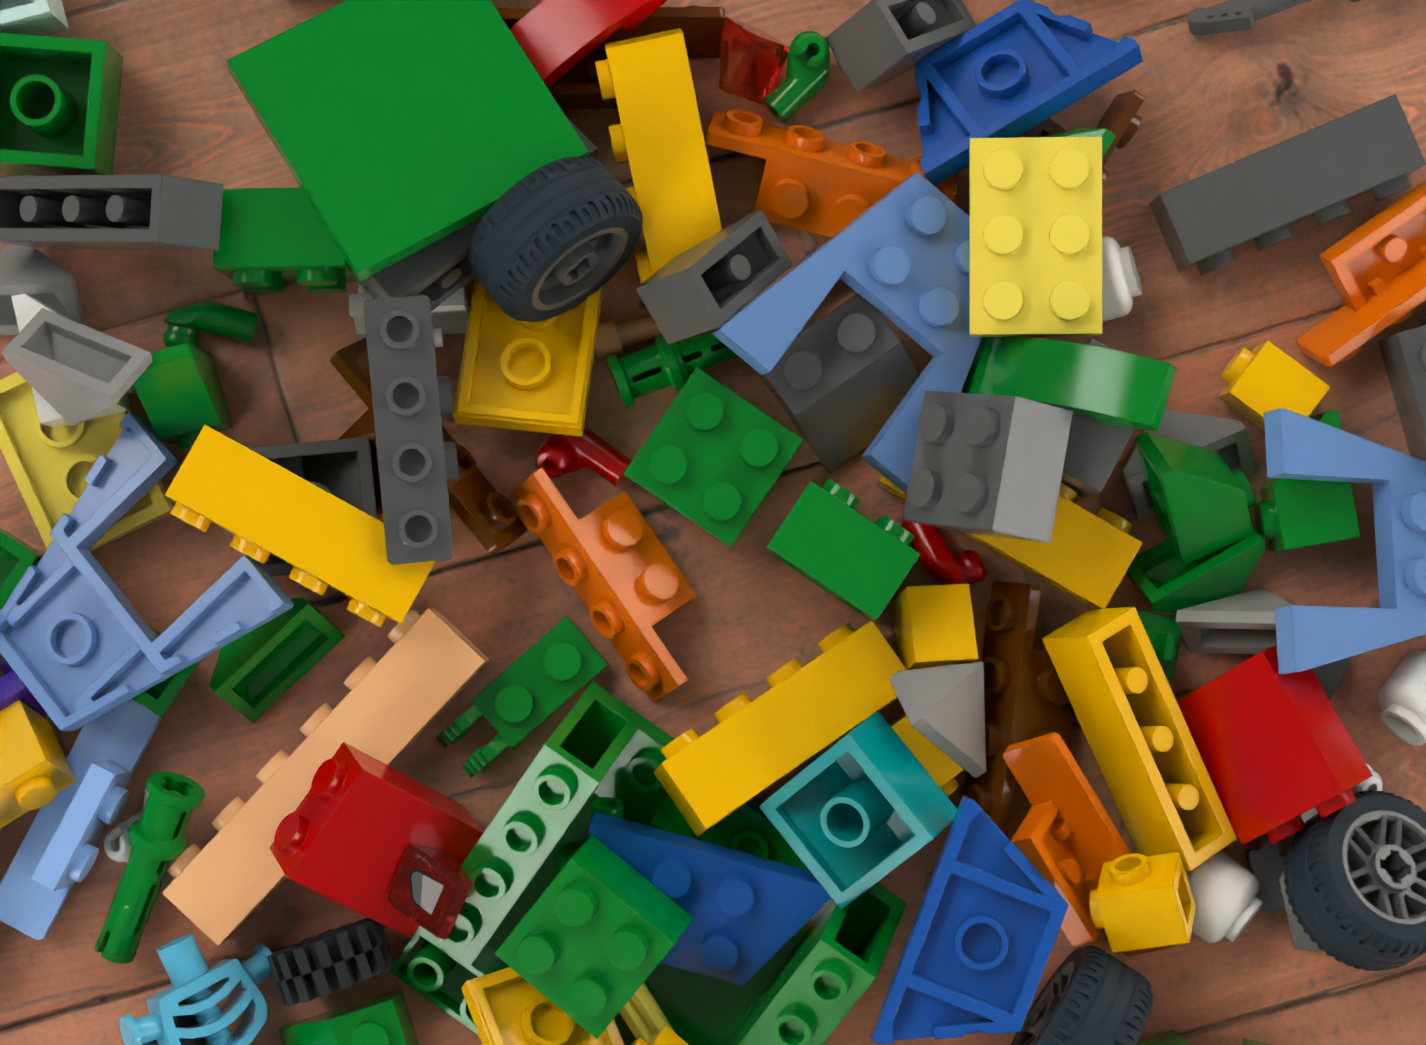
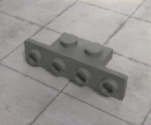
M426 295L368 299L364 302L363 308L387 560L393 565L448 560L453 557L454 549L447 481L459 480L456 443L455 441L443 442L441 416L453 414L449 376L437 377L430 299Z

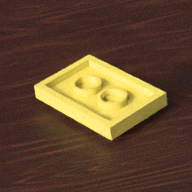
M1102 137L970 138L969 337L1101 336L1103 334Z
M15 372L0 379V449L41 538L48 549L53 541L50 535L51 531L63 513H71L89 484L84 479L100 454L107 456L123 431L119 424L129 411L83 421L74 426L66 425L55 428L41 424L32 386L18 372ZM160 480L88 550L93 551L169 515L173 505L170 499L164 496L166 490L162 481Z

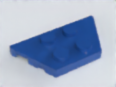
M1018 0L916 61V88L920 98V103L917 106L918 127L922 135L923 158H920V165L924 178L936 186L968 167L970 138H1016L1143 62L1140 46L1134 39L1123 36L1119 43L1093 33L1091 23L1071 15H1056L1049 10V7L1031 0Z
M962 796L871 1032V1041L878 1044H892L894 1040L934 1037V1039L957 1038L965 1034L985 1032L988 1035L1021 1032L1069 904L1036 870L1014 843L1007 838L983 809L969 797Z
M594 811L589 827L590 836L593 834L693 917V920L676 944L662 959L661 964L744 986L831 899L830 895L810 870Z

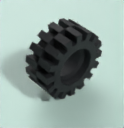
M370 918L361 919L354 923L325 931L317 936L301 940L299 943L284 947L267 956L284 1006L308 1002L316 997H323L334 991L343 990L353 986L355 983L363 982L373 978L375 975L382 974L395 966L381 923Z

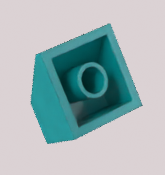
M878 710L759 805L767 818L841 910L933 840L954 820L957 812L954 804Z

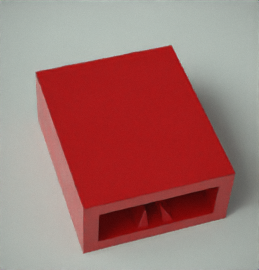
M1277 645L1259 652L1177 701L1230 824L1242 845L1263 834L1267 835L1271 844L1288 837L1306 827L1300 815L1314 807L1321 818L1330 815L1356 801L1357 799L1351 788L1373 776L1313 671L1308 669L1302 672L1278 674Z
M343 742L332 759L324 761L317 769L312 780L311 789L295 812L288 814L281 821L270 850L287 878L411 938L427 916V913L417 907L412 901L409 885L410 872L418 868L443 883L445 886L442 889V894L484 832L462 804Z

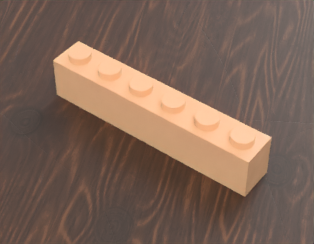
M428 608L422 615L415 609L411 610L405 616L402 624L398 623L388 634L387 637L394 643L390 650L378 662L371 656H368L347 677L343 684L351 691L334 709L329 704L324 703L303 724L299 731L307 738L290 756L283 749L280 750L259 771L256 778L263 785L246 803L239 796L236 797L214 819L212 825L219 832L202 850L193 843L167 870L175 879L166 887L162 894L217 946L230 939L287 878L271 852L270 846L274 842V836L281 821L288 814L295 812L311 789L313 777L324 761L332 759L341 744L345 742L391 767L490 661L487 656L435 608Z

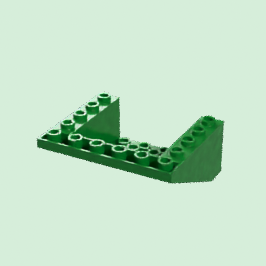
M592 682L543 745L439 897L431 916L429 914L426 916L395 961V966L389 972L479 1035L461 987L468 980L509 967L494 953L558 875L554 859L560 847H567L568 844L573 842L579 845L590 836L592 801L596 798L612 797L623 801V819L806 870L809 869L760 809L759 805L763 801L758 797L753 798L697 837L654 774L658 766L667 760L660 750L673 741L674 738L601 686ZM878 882L842 910L831 898L744 986L661 963L648 976L644 984L675 1033L689 1045H823L875 980L907 903ZM618 1013L614 1020L624 1045H631L636 1038L620 1013Z

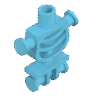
M193 933L174 939L156 950L172 986L147 999L150 1014L136 1019L131 1014L121 1016L119 1021L124 1045H142L157 1040L158 1045H181L179 1038L194 1039L199 1037L206 1039L207 1045H249L267 1018V1004L257 985L268 976L274 978L267 956L271 955L272 952L266 946L259 943L252 948L254 956L242 965L238 959H222L207 966ZM232 991L226 1003L221 1008L218 1007V1003ZM187 998L186 1003L180 1005L178 1004L179 1002ZM243 1013V1020L231 1036L228 1025L233 1023ZM194 1015L198 1024L175 1028L173 1016Z

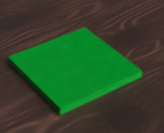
M346 0L226 60L229 73L359 282L483 217L506 191L538 168L565 157H588L589 151L491 0Z

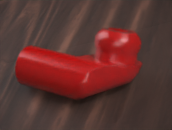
M585 428L583 430V437L556 434L546 438L539 445L535 455L537 470L543 468L549 478H558L564 474L590 468L614 486L617 485L632 462L622 452L591 430Z
M910 521L903 522L901 526L915 536L910 545L921 554L918 558L921 565L945 585L969 584L970 587V585L984 580L987 572L974 550H965L954 558L937 527Z

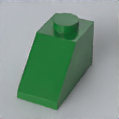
M188 342L151 352L153 362L134 382L133 386L160 441L171 445L179 443L181 451L186 452L190 451L204 425L218 432L233 428L213 355Z
M1338 410L1310 417L1311 419L1341 429ZM1267 478L1260 488L1262 502L1254 505L1255 523L1261 537L1264 540H1269L1271 552L1361 537L1350 482Z
M1149 432L1135 437L1157 525L1183 565L1254 534L1248 508L1255 505L1256 500L1253 490L1241 470L1232 473L1218 452Z
M402 988L279 1028L283 1045H419Z

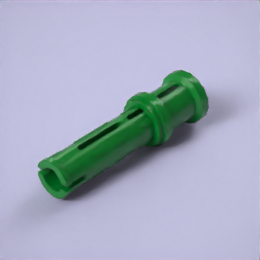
M712 329L668 344L663 335L656 337L655 344L620 358L615 353L607 355L605 358L622 404L627 409L635 405L636 398L668 386H672L675 390L683 388L684 383L689 379L688 375L692 374L696 367L704 370L739 356L712 335L715 330Z
M159 771L152 773L147 780L146 790L149 792V797L141 818L135 820L128 831L129 843L132 846L130 857L110 905L104 927H102L99 938L95 943V951L102 952L101 957L111 962L130 963L135 959L142 933L149 920L170 861L175 860L185 850L187 839L184 836V831L192 810L202 804L205 792L198 783L183 775Z

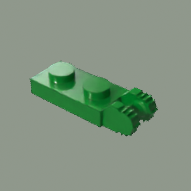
M566 616L470 700L473 705L458 716L435 738L446 748L448 745L455 744L469 732V727L482 716L488 720L499 735L486 746L479 747L467 758L466 764L462 769L472 778L508 746L514 748L609 663L570 618Z

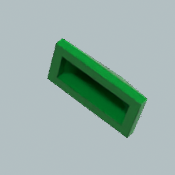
M1252 526L1253 535L1183 565L1166 539L1135 557L1126 574L1156 612L1177 614V610L1240 594L1263 554L1266 545L1264 539Z
M304 597L290 599L294 604L290 610L229 643L220 650L210 687L214 693L252 723L345 637L341 629Z

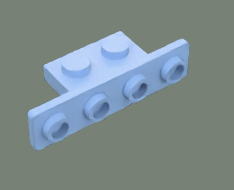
M130 699L83 726L66 758L76 782L57 793L56 797L49 804L39 809L0 883V921L35 940L47 937L75 882H82L94 865L99 853V848L95 847V844L105 825L113 824L123 810L129 797V791L125 787L161 721L158 715L134 699Z

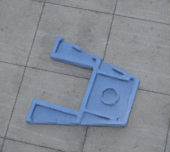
M919 172L907 177L850 222L846 228L808 255L799 265L780 280L770 285L751 300L747 306L716 328L712 335L761 375L771 372L838 279L843 280L933 356L861 456L905 494H907V485L912 470L918 435V422L922 412L925 391L961 393L982 337H969V215Z
M1279 408L1265 412L1267 478L1372 484L1380 608L1302 605L1275 608L1278 674L1302 672L1425 635L1426 462L1288 409Z
M130 412L124 416L119 424L123 431L107 456L100 454L84 479L89 484L71 513H63L50 533L53 541L37 566L30 565L0 611V653L60 731H75L285 613L294 606L262 564L247 555H243L159 637L156 636L88 550L178 463L140 415Z

